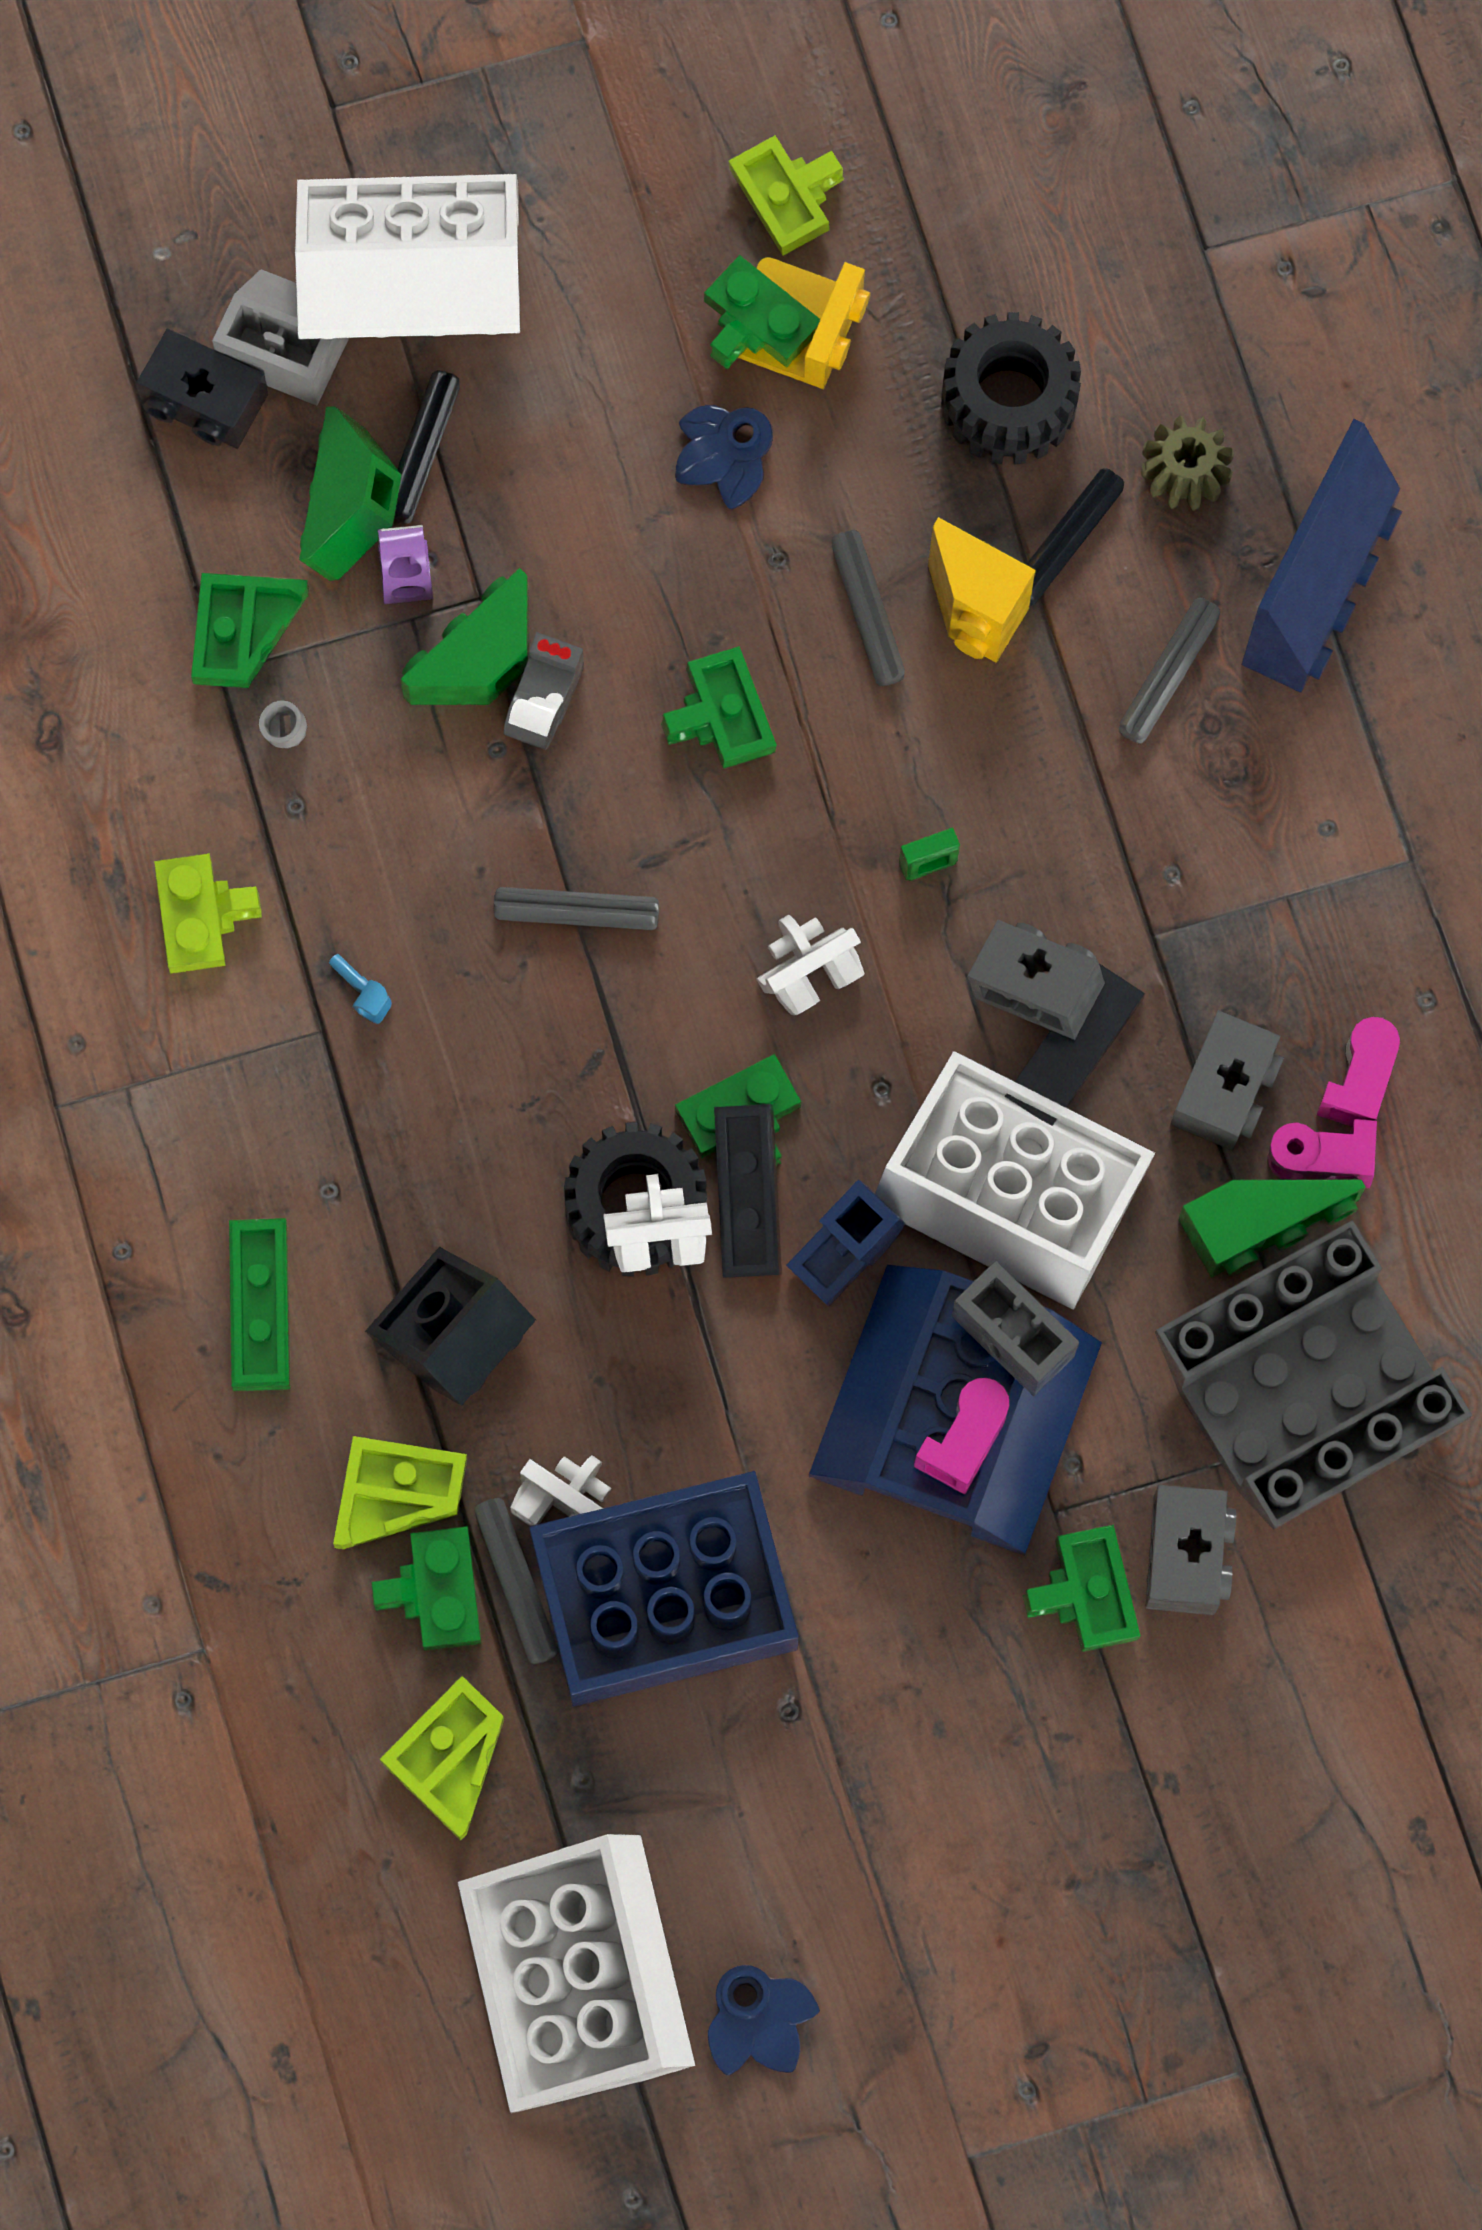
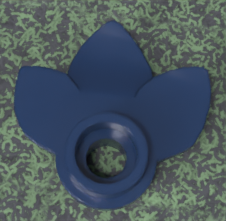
M705 405L693 409L679 421L681 430L692 441L683 448L678 457L675 478L680 484L692 486L709 485L717 482L725 505L731 510L748 501L759 489L763 481L764 471L761 458L769 451L772 445V425L763 413L754 408L745 407L728 412L716 405ZM745 425L752 426L754 431L752 438L746 443L737 442L736 433L738 429Z
M741 1965L730 1969L721 1977L716 1989V2002L720 2011L713 2019L708 2030V2044L717 2067L727 2076L740 2069L750 2056L756 2062L771 2070L785 2073L793 2072L796 2069L800 2054V2040L796 2024L804 2023L820 2012L814 1996L806 1986L792 1978L770 1979L765 1972L749 1965ZM748 1985L755 1990L757 1998L751 2006H740L734 2000V1992L739 1986Z

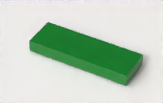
M286 1218L229 1220L233 1391L290 1389Z

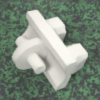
M787 915L778 921L783 937L768 945V949L775 960L793 951L795 956L759 976L756 980L764 993L775 994L778 1001L790 1015H798L820 1001L806 976L809 973L823 966L835 989L847 986L865 974L859 956L854 949V946L861 943L853 928L848 930L840 928L810 946L809 940L824 932L818 919L813 918L799 926L790 915Z
M658 1174L646 1175L647 1192L625 1194L627 1211L629 1212L604 1214L608 1247L613 1246L621 1272L641 1271L650 1268L648 1242L671 1240L674 1265L684 1266L704 1262L706 1235H712L707 1203L684 1205L683 1189L660 1190Z
M591 1455L579 1467L564 1456L556 1466L555 1471L571 1481L568 1485L529 1459L520 1472L522 1485L518 1489L510 1507L511 1513L528 1525L535 1526L540 1524L552 1505L569 1517L603 1509L583 1495L586 1491L603 1502L610 1493L611 1487L595 1477L602 1462Z

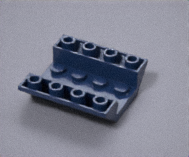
M887 1264L810 1469L809 1477L863 1496L865 1488L898 1499L973 1527L972 1537L1025 1556L1102 1342L1055 1311L1044 1307L1079 1341L1075 1357L1033 1397L952 1317L955 1300L974 1281L943 1270ZM977 1378H989L997 1381L1005 1388L1009 1396V1409L1002 1429L966 1494H963L915 1468L914 1463L916 1455L927 1436L942 1444L957 1417L956 1408L961 1390L967 1383Z

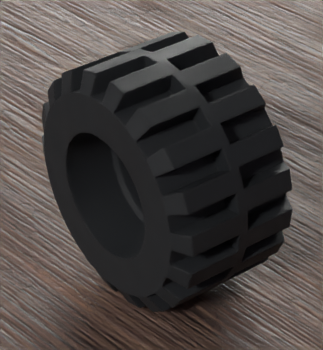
M1007 312L1006 321H998L996 314L984 317L983 328L980 329L975 323L967 327L964 332V340L956 338L951 346L950 358H946L941 392V405H944L943 417L947 426L954 425L953 437L960 445L967 440L970 441L969 452L978 458L985 451L992 454L991 462L998 464L1003 463V456L1013 457L1014 465L1026 463L1028 453H1033L1036 459H1039L1048 454L1049 443L1057 447L1064 440L1066 429L1070 430L1072 427L1081 383H1079L1081 376L1080 362L1074 361L1075 349L1070 341L1060 344L1062 332L1054 325L1048 330L1041 328L1042 318L1031 315L1029 322L1019 321V312ZM1016 371L1030 377L1038 385L1042 394L1030 404L1020 407H1008L992 401L986 396L979 384L996 372Z
M638 1122L625 1123V1131L618 1133L615 1132L613 1126L603 1129L602 1139L596 1142L592 1137L589 1138L582 1145V1155L580 1157L574 1155L569 1165V1177H565V1213L568 1219L570 1234L573 1240L579 1241L580 1251L588 1259L592 1256L596 1257L599 1267L609 1272L613 1266L619 1267L613 1246L608 1247L604 1223V1214H607L602 1206V1195L613 1181L629 1174H658L659 1182L666 1189H683L684 1205L707 1203L704 1169L700 1170L698 1166L699 1158L691 1148L686 1151L683 1148V1139L674 1132L669 1138L663 1136L662 1127L651 1123L648 1131L638 1130ZM671 1240L648 1242L651 1267L645 1269L646 1276L658 1274V1266L667 1263L669 1268L674 1266ZM634 1271L622 1272V1276L634 1277Z

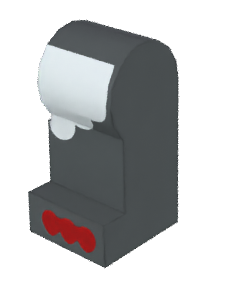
M536 632L529 651V660L506 717L503 733L505 736L547 750L558 725L562 723L584 669L582 648Z

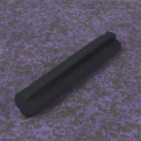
M436 370L431 374L397 468L402 475L394 521L398 523L408 524L413 519L460 389L459 378L442 370Z
M1103 468L1099 470L1026 564L1036 570L1029 606L1036 604L1123 492L1125 482L1110 469Z

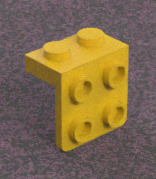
M770 257L763 258L758 263L757 269L820 318V322L812 341L787 368L763 348L756 354L747 348L738 358L824 390L832 369L840 370L846 359L851 339L846 338L852 321L860 323L866 311L870 292L863 290L865 269L844 262L837 281H833Z

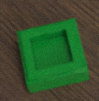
M953 827L901 846L899 865L905 880L912 881L953 866L958 862L960 843Z

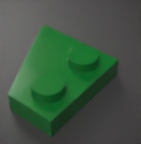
M201 573L191 673L193 684L249 688L308 597V580Z

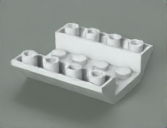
M517 175L297 180L295 258L299 339L520 333Z

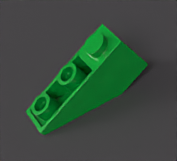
M1232 1180L1183 1205L1178 1220L1210 1277L1212 1278L1224 1271H1227L1229 1277H1233L1254 1266L1259 1261L1256 1254L1273 1245H1276L1279 1251H1283L1299 1243L1309 1235L1306 1228L1325 1219L1328 1225H1333L1352 1215L1358 1210L1356 1202L1360 1200L1366 1186L1362 1180Z

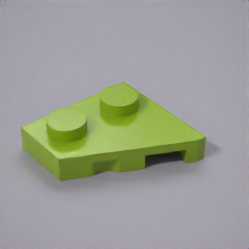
M353 1436L333 1542L334 1548L347 1549L458 1515L467 1454Z
M461 1676L380 1758V1762L460 1841L467 1835L504 1722V1716Z

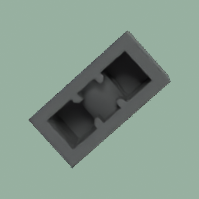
M997 920L967 976L975 999L1074 1040L1105 984L1096 956L1088 949L1074 943H1067L1064 947L1047 940L1040 930L1029 924L1017 923L1016 926L1000 920Z
M1218 1010L1170 1125L1232 1151L1239 1135L1251 1138L1263 1110V1107L1253 1103L1261 1085L1272 1088L1284 1060V1057L1275 1054L1281 1036ZM1229 1073L1239 1077L1233 1092L1222 1088Z
M997 1261L985 1270L954 1302L952 1317L1033 1397L1075 1357L1079 1341Z
M1167 1485L1157 1486L1153 1496L1145 1609L1214 1615L1220 1605V1599H1230L1232 1565H1222L1224 1543L1234 1542L1236 1509L1226 1508L1228 1491ZM1187 1539H1196L1197 1550L1204 1552L1201 1553L1197 1563L1188 1562L1187 1552L1178 1550L1184 1547Z

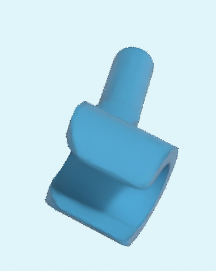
M339 954L334 955L329 964L360 993L353 1004V1008L364 1018L379 1024L392 1005L385 988L380 983L373 980L368 981L364 976H361Z

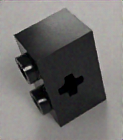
M168 328L136 382L141 404H143L144 409L151 416L166 423H172L175 419L192 427L193 433L209 444L220 446L223 442L236 449L241 445L268 396L264 373ZM204 389L209 390L210 394L203 392ZM190 393L197 395L196 398L191 397Z

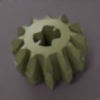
M1182 415L1175 418L1173 430L1160 423L1154 431L1155 441L1144 443L1142 455L1147 461L1142 464L1141 476L1145 479L1153 480L1150 487L1152 497L1160 496L1166 492L1170 494L1168 505L1171 509L1177 507L1180 498L1187 499L1188 505L1193 511L1200 507L1201 496L1215 502L1221 493L1219 485H1227L1231 481L1233 471L1227 465L1233 461V449L1221 446L1225 437L1222 429L1208 434L1205 432L1207 422L1204 417L1196 421L1195 428L1188 427ZM1181 458L1191 459L1189 465L1192 466L1196 462V467L1186 468L1184 467L1185 460H1182L1180 463L1178 461Z

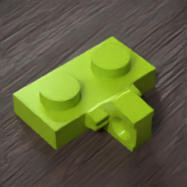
M776 135L729 160L731 173L782 256L830 230L829 221L819 205L826 201L824 192L844 180L843 168L832 151L808 164L805 163L802 157L791 161Z
M210 853L154 861L170 974L226 966L222 934L235 931L233 921L262 917L257 887L229 889L228 881L214 882Z

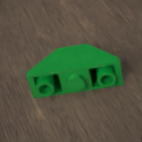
M336 406L326 407L323 428L319 434V450L314 478L309 490L310 501L305 529L300 540L301 552L299 557L301 562L329 581L339 580L378 541L379 529H388L393 526L402 476L366 428Z
M519 568L508 579L504 576L496 579L483 593L482 603L470 615L467 616L465 613H461L447 625L442 633L443 640L429 653L426 650H422L409 660L402 671L404 676L401 678L403 698L409 704L490 705L524 673L528 662L529 590L528 576L524 571Z

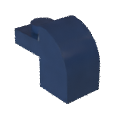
M858 1179L819 1220L823 1227L786 1266L826 1305L830 1306L868 1265L873 1266L897 1238L905 1222L864 1182Z

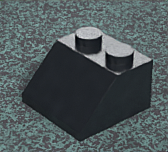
M439 1247L365 1332L429 1387L462 1406L471 1395L483 1386L486 1377L506 1354L519 1345L523 1335L536 1319L497 1277Z

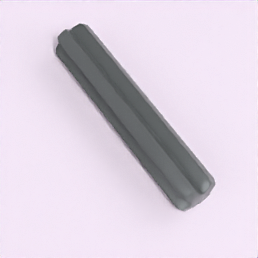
M857 530L839 533L832 538V550L875 681L879 686L898 683L904 679L905 668L861 535Z
M1201 597L1193 601L1120 721L1119 732L1125 738L1138 744L1145 742L1219 620L1220 609L1217 605Z
M499 887L494 895L493 911L495 918L498 920L653 930L657 928L659 922L660 906L658 899L655 897Z
M501 1498L484 1501L475 1506V1515L528 1661L531 1664L548 1661L558 1654V1647L506 1505Z

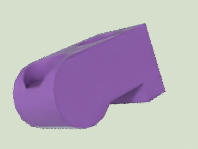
M423 525L379 529L378 552L384 604L433 599L427 540H424ZM405 586H414V587H408V588H400V587H405Z

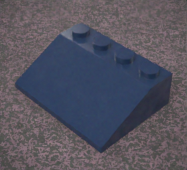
M1353 419L1258 607L1241 664L1300 693L1309 676L1317 680L1322 676L1333 652L1325 644L1332 630L1343 633L1356 606V603L1348 600L1356 583L1364 587L1368 584L1380 558L1372 554V551L1379 537L1389 541L1403 512L1394 507L1400 491L1397 481L1365 424L1356 419Z
M755 1471L529 1527L572 1707L798 1650L799 1636Z

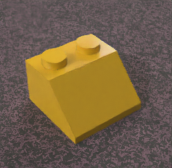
M938 517L932 529L928 568L948 637L954 639L956 647L965 654L976 659H982L985 656L997 663L1029 610L1036 570Z

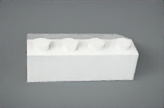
M953 1051L886 1165L875 1194L905 1222L904 1224L988 1267L997 1261L1016 1281L1074 1310L1155 1153ZM1006 1093L1057 1118V1121L1051 1126L1007 1099L1005 1097Z
M607 1834L458 1882L510 2113L649 2080L695 2066L641 1835Z

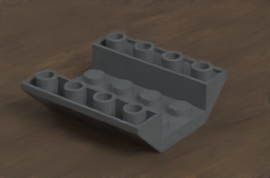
M1353 1220L1155 1331L1180 1396L1237 1491L1273 1530L1473 1416L1443 1366L1435 1371L1432 1370L1379 1284L1377 1278L1382 1267Z

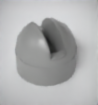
M276 701L263 710L259 719V728L262 735L273 746L288 749L299 745L305 738L307 723L304 714L293 703ZM290 715L291 733L286 736L283 716Z

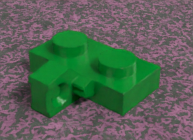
M741 255L704 292V302L721 315L718 325L723 328L710 344L712 347L710 357L725 369H728L747 348L754 354L763 348L787 368L812 341L820 322V318Z
M740 646L687 662L686 671L694 693L684 697L683 701L686 707L662 715L661 726L668 745L694 739L695 737H697L700 745L713 742L723 769L775 753L777 744Z
M773 1054L675 1104V1111L702 1159L716 1151L714 1107L773 1104L774 1129L776 1133L780 1131L777 1120L801 1108V1100L776 1055ZM775 1144L776 1166L781 1164L779 1159L782 1158V1155Z
M1114 1525L1057 1536L1055 1544L1061 1569L1049 1572L1050 1585L1025 1590L1026 1594L1022 1595L1027 1618L1058 1612L1060 1624L1074 1622L1081 1652L1137 1641L1141 1635Z
M468 1526L410 1533L414 1565L400 1566L401 1578L371 1582L375 1610L404 1607L406 1619L420 1618L424 1651L482 1644Z

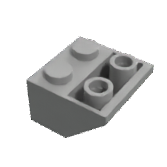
M261 269L234 294L212 342L215 351L264 373L268 387L317 406L349 338L299 339L296 283Z

